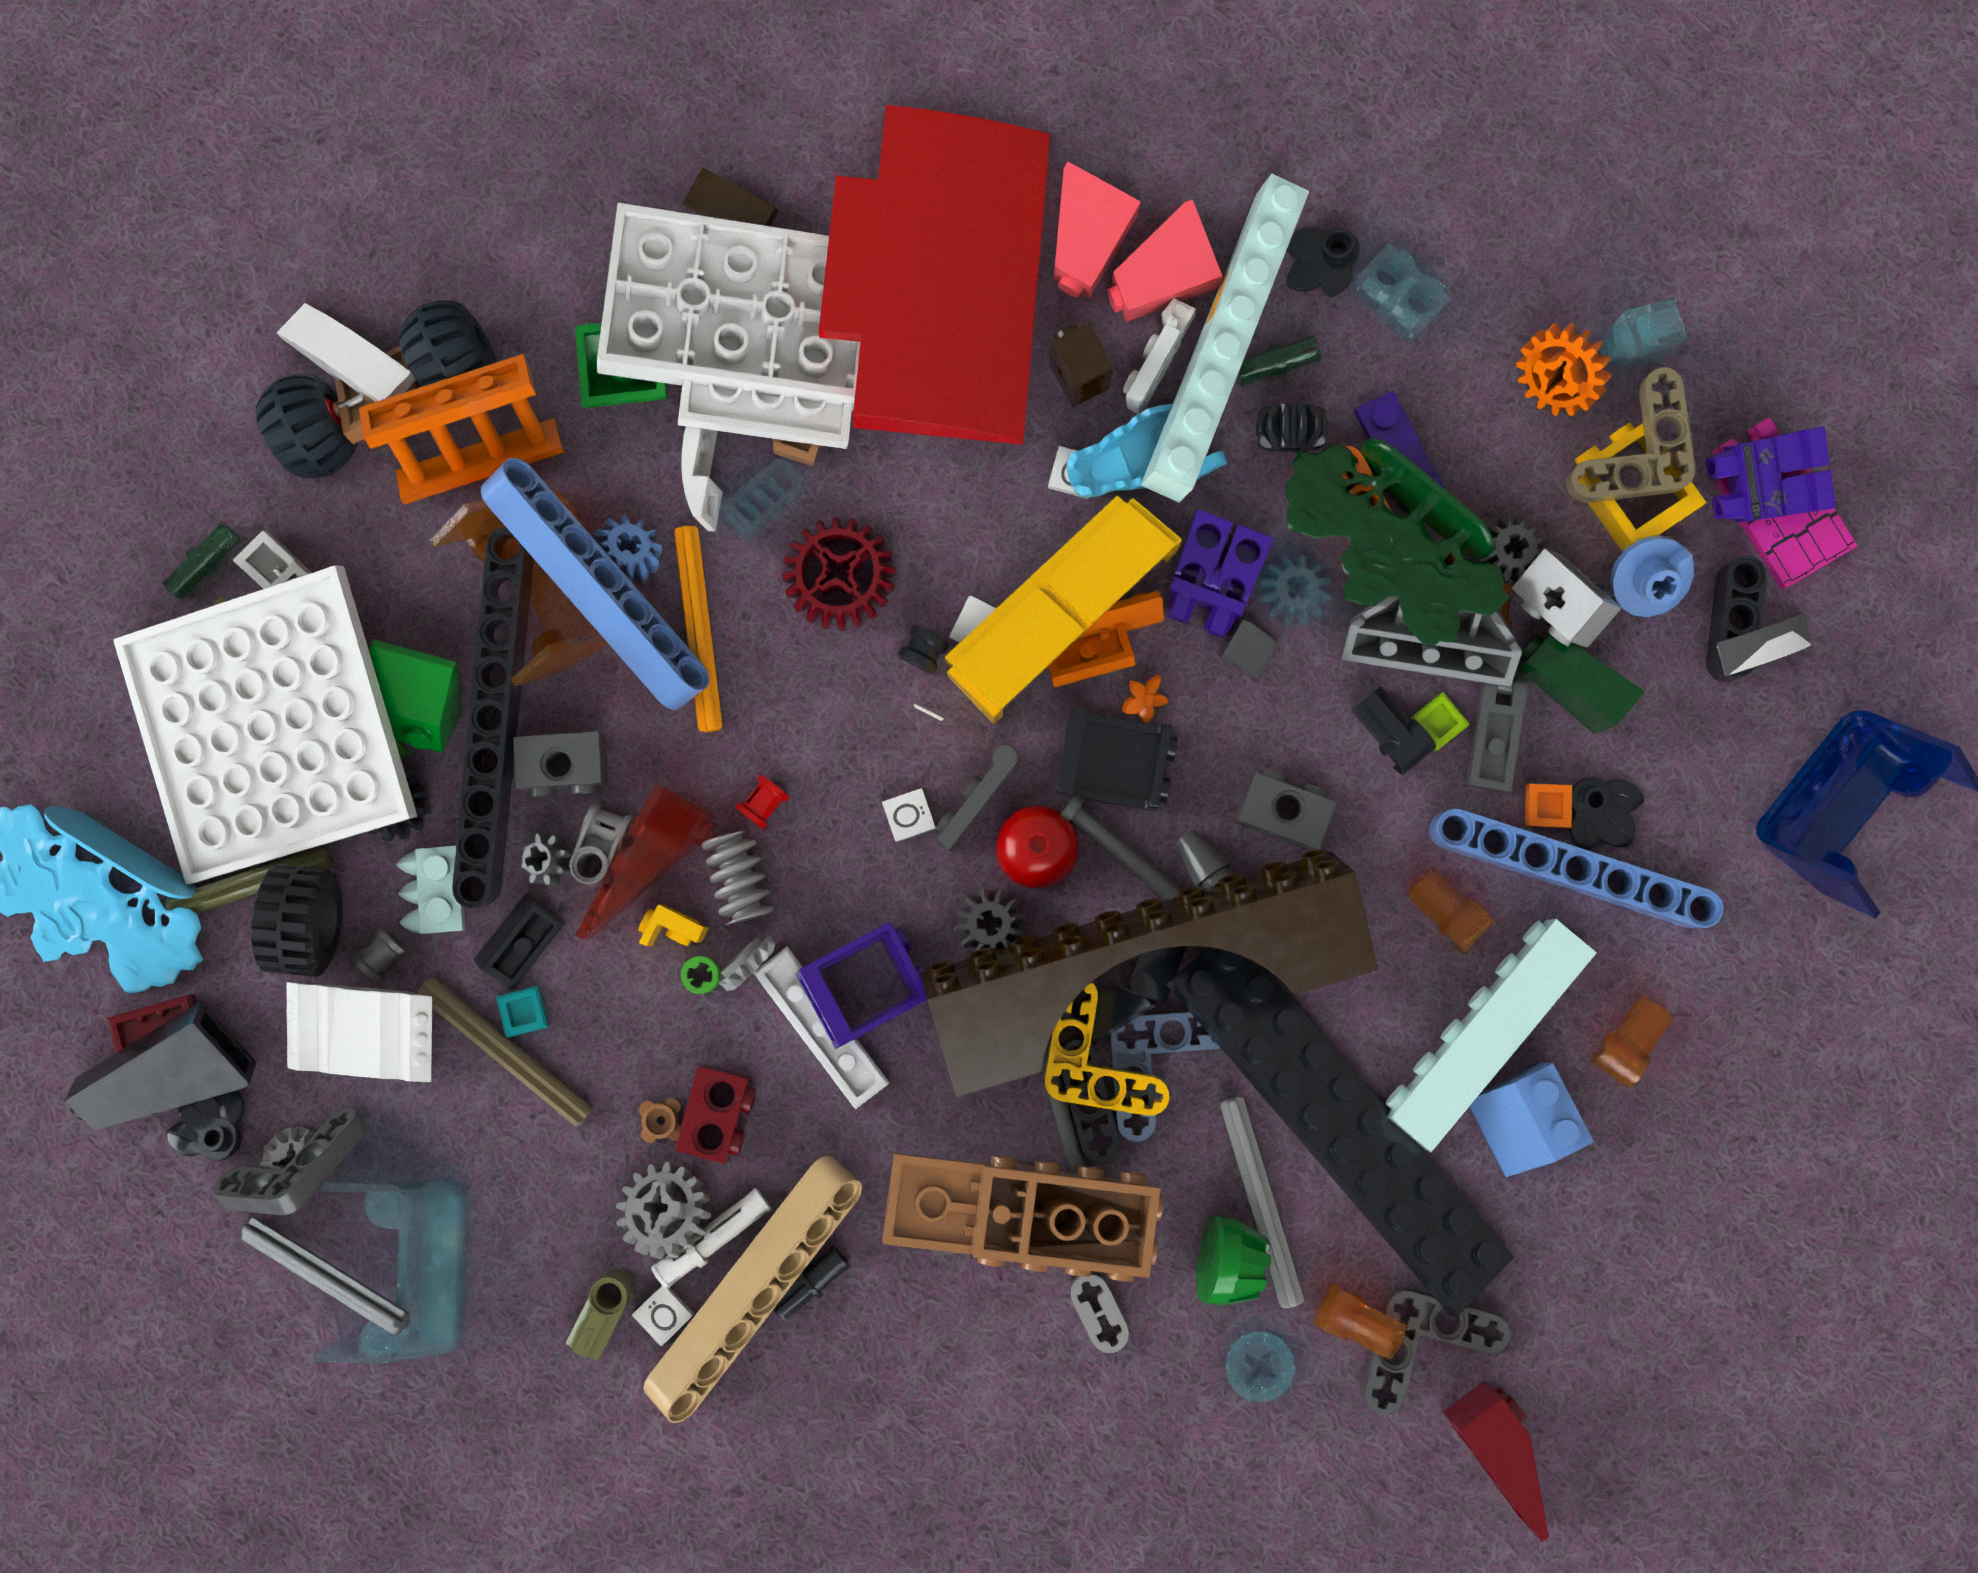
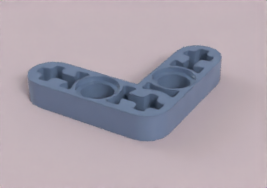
M1190 1012L1140 1015L1129 1022L1132 1023L1134 1030L1146 1031L1148 1029L1145 1022L1154 1020L1152 1035L1156 1047L1147 1048L1149 1039L1146 1038L1137 1039L1134 1041L1133 1048H1126V1043L1117 1039V1033L1123 1032L1125 1025L1110 1034L1112 1068L1125 1070L1127 1067L1136 1066L1146 1074H1152L1151 1054L1219 1049L1220 1047L1216 1042H1212L1211 1036L1207 1034L1196 1035L1199 1043L1190 1045L1192 1030L1188 1018L1194 1017ZM1169 1020L1178 1021L1184 1029L1182 1040L1175 1045L1164 1043L1160 1037L1162 1024ZM1196 1020L1195 1026H1201V1024ZM1113 1077L1115 1097L1119 1091V1083ZM1148 1084L1146 1090L1143 1091L1126 1090L1125 1097L1130 1098V1095L1140 1097L1147 1095L1148 1103L1144 1104V1106H1151L1154 1100L1153 1084ZM1116 1111L1118 1130L1124 1138L1140 1142L1153 1134L1156 1126V1115H1141L1142 1117H1148V1125L1141 1126V1133L1133 1134L1131 1127L1124 1126V1119L1131 1118L1132 1113Z

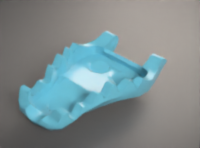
M1173 404L1148 408L1133 417L1126 425L1118 427L1105 436L1098 444L1074 451L1068 458L1066 467L1069 481L1075 492L1084 498H1090L1113 491L1145 488L1141 486V483ZM1218 451L1205 457L1197 480L1228 464L1223 451Z

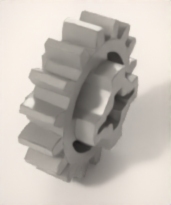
M665 1162L661 1171L660 1167L650 1164L647 1170L648 1176L645 1177L637 1172L633 1174L634 1181L636 1182L634 1188L623 1186L622 1191L628 1196L627 1202L617 1203L616 1208L624 1211L625 1217L619 1219L616 1223L618 1227L629 1229L624 1235L623 1240L632 1245L636 1244L634 1251L643 1255H647L650 1252V1257L660 1260L663 1259L666 1251L667 1255L677 1258L680 1255V1245L692 1250L695 1247L691 1239L694 1233L698 1235L706 1233L699 1223L701 1219L711 1218V1213L702 1210V1205L710 1201L711 1198L710 1195L704 1192H698L704 1182L697 1177L691 1178V1170L683 1166L677 1170L676 1165ZM682 1190L686 1195L688 1203H684L681 1198ZM667 1209V1212L660 1213V1210ZM640 1218L646 1223L645 1231L642 1228Z

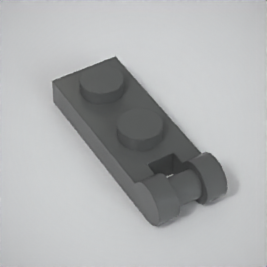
M1514 675L1511 687L1481 682L1466 780L1467 787L1502 793L1512 792L1528 690V677ZM1497 693L1509 695L1508 706L1495 704Z
M1000 745L994 750L992 755L993 766L983 779L976 775L961 794L967 799L957 813L949 809L935 829L941 833L936 839L937 842L950 852L1016 768L1018 755L1012 746Z

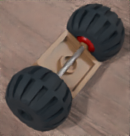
M448 300L426 303L413 311L400 329V345L385 353L409 370L416 381L406 392L497 362L493 348L476 318L461 303ZM294 374L276 380L265 389L257 402L255 413L258 428L264 438V442L268 449L271 450L275 459L281 463V466L297 477L321 478L336 473L349 462L355 452L357 442L364 439L359 407L374 403L375 401L366 394L362 396L341 379L339 381L335 379L336 394L324 380L315 375Z

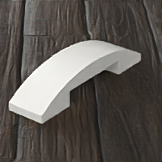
M686 426L681 459L684 492L693 516L707 531L716 532L723 492L709 477L718 431Z

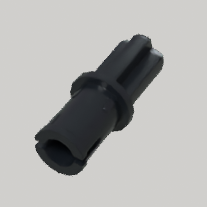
M835 1246L829 1248L830 1250L807 1270H803L773 1309L779 1318L784 1321L788 1320L812 1298L823 1296L822 1290L845 1270L850 1268L848 1261Z

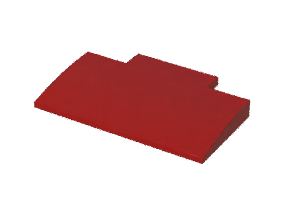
M886 104L878 180L836 175L819 322V338L861 342L853 409V428L1023 445L1049 154V133L967 115Z

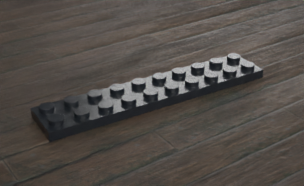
M1207 947L1166 984L1451 1317L1459 1316L1515 1258L1418 1144L1387 1117L1389 1113L1387 1108L1265 967L1237 953Z

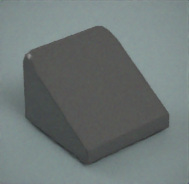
M1243 619L1220 659L1257 679L1278 642L1251 622Z

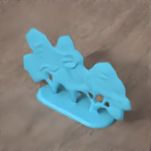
M32 804L18 806L13 810L1 807L0 852L3 855V860L0 861V913L7 917L16 913H33L35 923L30 938L43 962L57 960L64 952H68L71 955L87 953L92 942L100 940L106 943L112 974L124 992L128 994L146 991L151 986L163 987L167 984H173L181 970H194L197 963L202 962L203 958L195 944L201 929L198 915L187 908L177 907L173 910H165L157 896V893L177 899L191 898L196 893L194 883L186 885L182 874L77 810L62 806H50L45 809L46 821L52 828L62 834L53 836L45 829L40 812ZM54 844L62 846L56 856L50 855L49 852ZM76 844L104 861L100 864L79 861L75 857ZM112 867L142 884L141 890L132 894H124L113 888L108 876ZM132 898H138L137 907L128 906V901ZM145 899L150 901L147 907L150 909L154 908L155 924L153 926H148L142 916V907ZM163 913L169 918L167 926H163L161 922Z

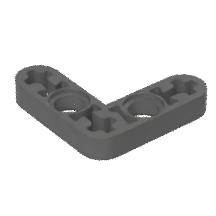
M344 1108L326 1120L283 1170L245 1166L236 1167L223 1174L216 1181L212 1192L224 1208L228 1210L273 1215L293 1213L311 1198L366 1133L367 1125L354 1108Z
M1407 1288L1393 1290L1387 1296L1384 1303L1363 1385L1365 1403L1373 1412L1385 1416L1394 1414L1401 1408L1421 1335L1480 1352L1495 1354L1501 1352L1510 1341V1329L1506 1321L1493 1312L1468 1306L1458 1316L1456 1328L1450 1332H1441L1436 1327L1435 1318L1444 1308L1433 1295ZM1406 1297L1410 1298V1304L1416 1308L1414 1315L1407 1314L1403 1325L1406 1330H1412L1410 1337L1399 1331L1388 1330L1390 1323L1398 1327L1400 1314L1394 1310V1306L1396 1303L1403 1304ZM1468 1314L1474 1315L1470 1322L1477 1326L1488 1327L1489 1322L1494 1321V1328L1500 1331L1499 1337L1490 1338L1489 1343L1484 1344L1485 1338L1468 1330V1339H1463L1462 1337L1468 1328ZM1392 1339L1402 1341L1406 1348L1403 1359L1396 1363L1385 1361L1382 1355L1385 1343ZM1378 1366L1389 1372L1401 1373L1399 1379L1390 1376L1388 1389L1394 1393L1393 1400L1385 1399L1383 1405H1378V1399L1372 1394L1374 1388L1381 1389L1385 1380L1383 1373H1377Z

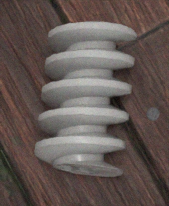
M747 831L719 836L704 841L701 844L704 850L716 851L715 854L706 860V865L708 867L720 868L719 871L710 876V881L712 883L724 884V887L714 893V897L717 900L729 902L718 910L720 916L733 918V920L725 925L765 916L774 910L772 905H762L759 902L770 892L769 889L756 888L755 886L757 882L766 876L764 872H753L751 870L752 866L761 861V856L747 855V851L757 844L755 839L743 838V834Z

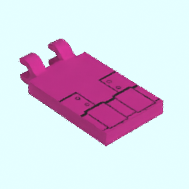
M1769 417L1745 431L1751 441L1778 436V430ZM1731 439L1710 453L1715 455L1723 452V447L1737 445L1738 443ZM1807 468L1781 474L1782 478L1811 473L1812 470ZM1728 477L1715 483L1722 495L1730 494ZM1835 508L1739 522L1781 590L1858 546Z

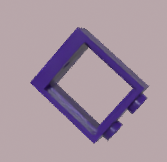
M891 922L878 927L799 969L795 973L835 1050L927 1000L920 973L925 971L920 965L914 967L907 953L911 950V946L906 935L900 927L894 929ZM881 941L910 997L850 1029L821 972Z

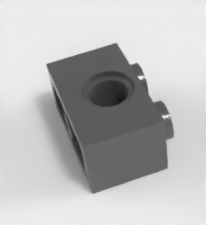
M601 732L513 737L515 787L522 791H529V798L554 797L555 789L571 788V795L597 794V786H608L606 735ZM561 755H568L571 761L569 772L562 777H556L553 772L555 759Z
M1264 769L1262 774L1255 772L1251 775L1234 823L1309 851L1320 849L1337 803L1327 798L1328 791L1310 784H1304L1303 788L1300 789L1287 784V776L1269 769ZM1286 797L1295 803L1297 812L1292 820H1284L1277 814L1276 802L1279 798Z

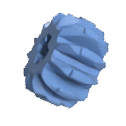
M626 514L620 517L619 523L608 518L604 521L603 529L594 531L593 539L631 582L634 579L643 585L647 582L649 573H656L660 565L657 558L662 554V545L655 543L657 537L656 530L644 531L645 522L643 518L638 520L635 525L630 524Z

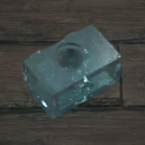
M1675 297L1624 311L1603 333V340H1601L1603 346L1600 348L1602 356H1610L1611 361L1608 364H1611L1614 374L1662 361L1687 338Z

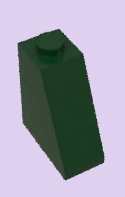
M1550 633L1543 638L1536 634L1522 649L1521 655L1525 659L1517 668L1593 734L1616 726L1645 693L1637 685L1575 644L1571 643L1569 646H1566L1555 639Z

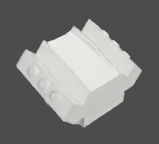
M286 982L287 1068L298 1071H319L328 1074L431 1082L432 996L415 994V992L348 985Z

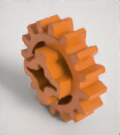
M1557 323L1552 324L1546 332L1540 329L1521 348L1520 351L1524 356L1516 362V367L1525 370L1517 379L1518 383L1528 384L1530 387L1525 393V397L1530 398L1536 395L1539 398L1537 408L1541 410L1546 404L1552 406V415L1555 416L1564 408L1569 416H1574L1580 408L1587 411L1605 393L1607 389L1604 384L1611 378L1612 374L1603 370L1611 361L1610 356H1599L1598 354L1599 349L1603 346L1602 341L1591 344L1588 341L1591 331L1587 329L1581 335L1575 334L1576 329L1573 323H1570L1563 331H1561Z

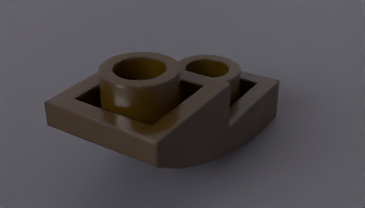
M703 167L682 203L701 216L771 226L779 211L752 193Z

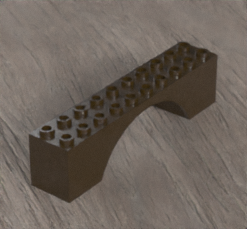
M1324 849L1313 850L1303 854L1302 860L1288 864L1281 861L1272 862L1260 868L1261 872L1252 875L1232 874L1219 880V884L1205 889L1201 886L1188 887L1179 891L1178 897L1164 901L1159 898L1148 899L1136 905L1137 909L1121 914L1119 911L1104 912L1096 916L1095 921L1080 926L1077 923L1064 924L1053 930L1054 934L1040 938L1033 935L1024 936L1014 940L1011 943L1012 946L997 951L994 948H984L970 954V959L953 963L951 960H945L930 965L927 968L928 971L920 973V977L955 1096L960 1097L1041 1072L1049 1039L1070 1003L1098 976L1113 966L1145 952L1167 947L1205 946L1237 953L1270 970L1286 984L1294 995L1379 970L1355 871L1332 851L1327 852Z

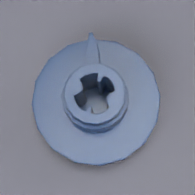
M1654 535L1639 539L1627 547L1615 561L1610 575L1611 594L1613 597H1616V602L1622 609L1634 616L1652 617L1663 614L1678 605L1688 593L1694 578L1693 555L1685 546L1671 537Z

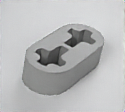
M1091 1272L1090 1277L1077 1276L1071 1284L1070 1295L1091 1342L1103 1353L1118 1352L1126 1345L1129 1331L1107 1282L1102 1276ZM1089 1281L1092 1287L1100 1285L1102 1288L1097 1293V1299L1101 1308L1095 1311L1088 1299L1080 1301L1077 1296L1083 1292L1081 1284ZM1105 1314L1111 1326L1119 1324L1121 1329L1116 1332L1117 1341L1110 1343L1107 1338L1099 1340L1097 1335L1102 1332V1327L1097 1317Z

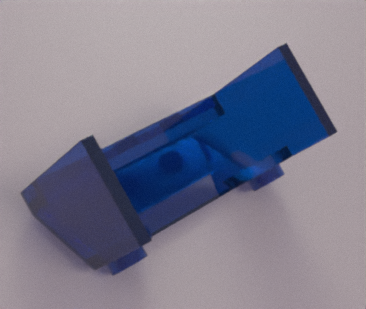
M1853 711L1839 720L1760 818L1756 826V834L1767 850L1819 892L1876 919L1881 913L1858 880V871L1854 863L1848 857L1841 855V853L1890 792L1904 797H1917L1928 792L1940 777L1978 791V777L1960 746L1869 711Z

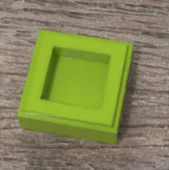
M1444 692L1440 693L1409 718V720L1414 719L1430 734L1436 744L1435 752L1470 725Z

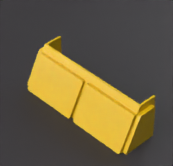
M1116 496L944 657L945 662L950 667L947 671L948 677L995 724L1003 717V708L1153 567L1162 559L1168 562L1177 553L1182 539L1134 498L1126 503Z

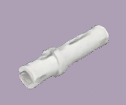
M755 1187L744 1198L703 1229L706 1231L704 1235L695 1234L692 1236L691 1239L695 1246L692 1250L680 1245L679 1257L666 1256L651 1267L652 1272L661 1285L668 1290L675 1282L696 1266L702 1268L706 1265L709 1256L739 1235L757 1219L772 1210L771 1205L760 1190Z

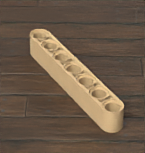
M833 1156L821 1157L810 1166L647 1377L643 1387L644 1393L671 1423L684 1421L694 1413L857 1202L861 1195L862 1184Z

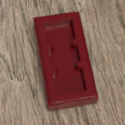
M195 994L184 995L108 1017L107 1022L115 1053L197 1004Z

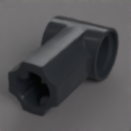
M1381 686L1351 710L1380 744L1378 748L1384 757L1388 755L1396 764L1393 768L1401 775L1406 774L1436 749L1434 740L1424 727L1414 719L1409 720Z

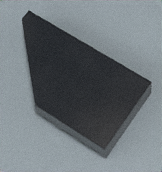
M1102 985L1097 988L1098 1001L1090 1044H1096L1156 1006L1157 1004L1154 999L1132 994L1110 985ZM1090 994L1072 1005L1074 1017L1085 1023L1087 1022L1088 1014L1079 1015L1080 1004L1082 1000H1089Z

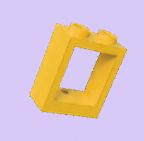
M1629 422L1609 436L1613 442L1602 451L1595 445L1577 457L1575 462L1579 465L1587 460L1614 457L1636 441H1638L1647 454L1643 423L1634 428L1632 423ZM1660 451L1661 455L1670 453L1671 463L1663 471L1665 475H1672L1673 482H1675V479L1682 475L1681 469L1673 468L1671 458L1673 454L1670 451ZM1586 471L1585 475L1578 479L1579 484L1587 485L1588 491H1591V488L1597 483L1602 482L1600 478H1589ZM1691 481L1680 491L1674 492L1679 500L1677 503L1637 530L1615 500L1588 502V504L1623 552L1639 539L1660 535L1707 502Z

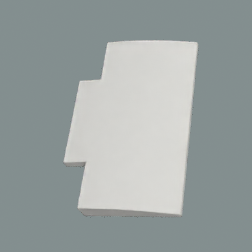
M618 203L597 354V373L681 385L682 392L678 416V425L847 449L851 412L854 409L861 342L819 338V322L829 236Z

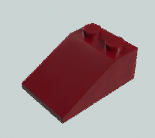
M1483 1381L1442 1413L1521 1521L1543 1542L1549 1537L1531 1437L1521 1423L1527 1417L1516 1401L1510 1395L1507 1396L1501 1387L1493 1390Z

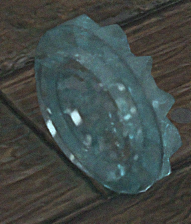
M1262 1330L1244 1333L1242 1337L1231 1344L1225 1359V1369L1231 1387L1241 1397L1253 1402H1268L1280 1397L1289 1388L1295 1373V1362L1290 1348L1280 1337ZM1271 1351L1266 1364L1275 1376L1272 1378L1268 1374L1264 1375L1259 1372L1248 1381L1251 1377L1252 1366L1245 1356L1249 1355L1250 1357L1254 1356L1260 1359Z

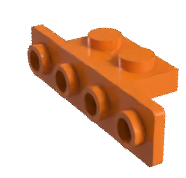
M1160 592L1136 594L1129 599L1116 602L1047 667L1053 687L1135 666L1134 653L1126 632L1160 623L1164 620L1163 601Z

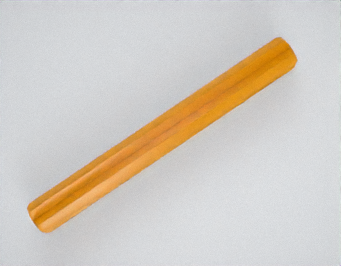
M687 525L674 530L687 646L704 665L709 675L707 688L694 698L697 728L700 732L708 733L721 730L723 723L699 530L696 526Z

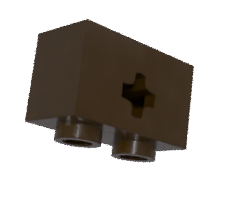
M1090 322L1081 327L1073 324L1060 330L1054 336L1055 340L1051 341L1049 365L1073 408L1109 390L1113 366Z

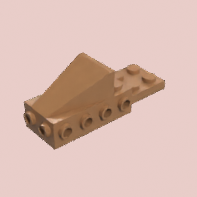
M894 1152L882 1243L971 1254L973 1257L978 1258L977 1263L988 1266L1002 1267L1004 1266V1261L1021 1263V1268L1031 1271L1046 1272L1048 1266L1065 1268L1064 1273L1074 1276L1090 1277L1091 1271L1108 1273L1107 1278L1112 1280L1134 1282V1276L1149 1278L1151 1265H1154L1156 1262L1158 1242L1154 1237L1156 1221H1160L1163 1212V1196L1160 1194L1161 1188L1151 1182H1146V1174L1121 1171L1120 1178L1103 1176L1104 1169L1078 1166L1077 1173L1060 1171L1061 1164L1035 1160L1034 1165L1019 1162L1017 1158L991 1155V1162L979 1161L978 1163Z

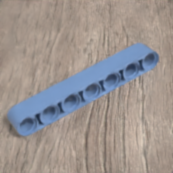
M519 458L507 459L481 486L482 499L655 698L663 706L671 710H679L706 689L709 684V675L704 665L533 468Z
M1451 809L1439 813L1432 819L1429 826L1431 840L1442 849L1679 926L1693 929L1708 928L1718 923L1723 915L1724 906L1721 898L1709 889L1462 809ZM1447 818L1456 820L1460 825V836L1455 841L1448 839L1443 833V823ZM1488 831H1492L1500 837L1501 848L1496 854L1490 853L1484 846V837ZM1530 844L1538 847L1541 851L1542 859L1537 867L1529 865L1525 859V850ZM1571 858L1577 859L1582 866V875L1577 881L1571 879L1566 871V864ZM1612 871L1619 873L1623 880V887L1617 894L1612 892L1607 884L1608 876ZM1654 884L1659 886L1664 894L1663 902L1658 907L1654 906L1649 899V890ZM1695 898H1698L1705 908L1700 920L1695 919L1690 911V904Z

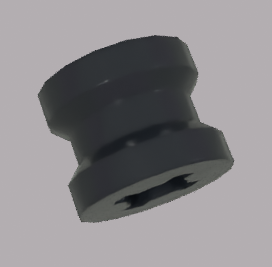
M912 625L909 631L910 640L906 646L899 649L897 656L922 671L934 675L938 668L936 661L940 654L946 653L949 643L924 628Z

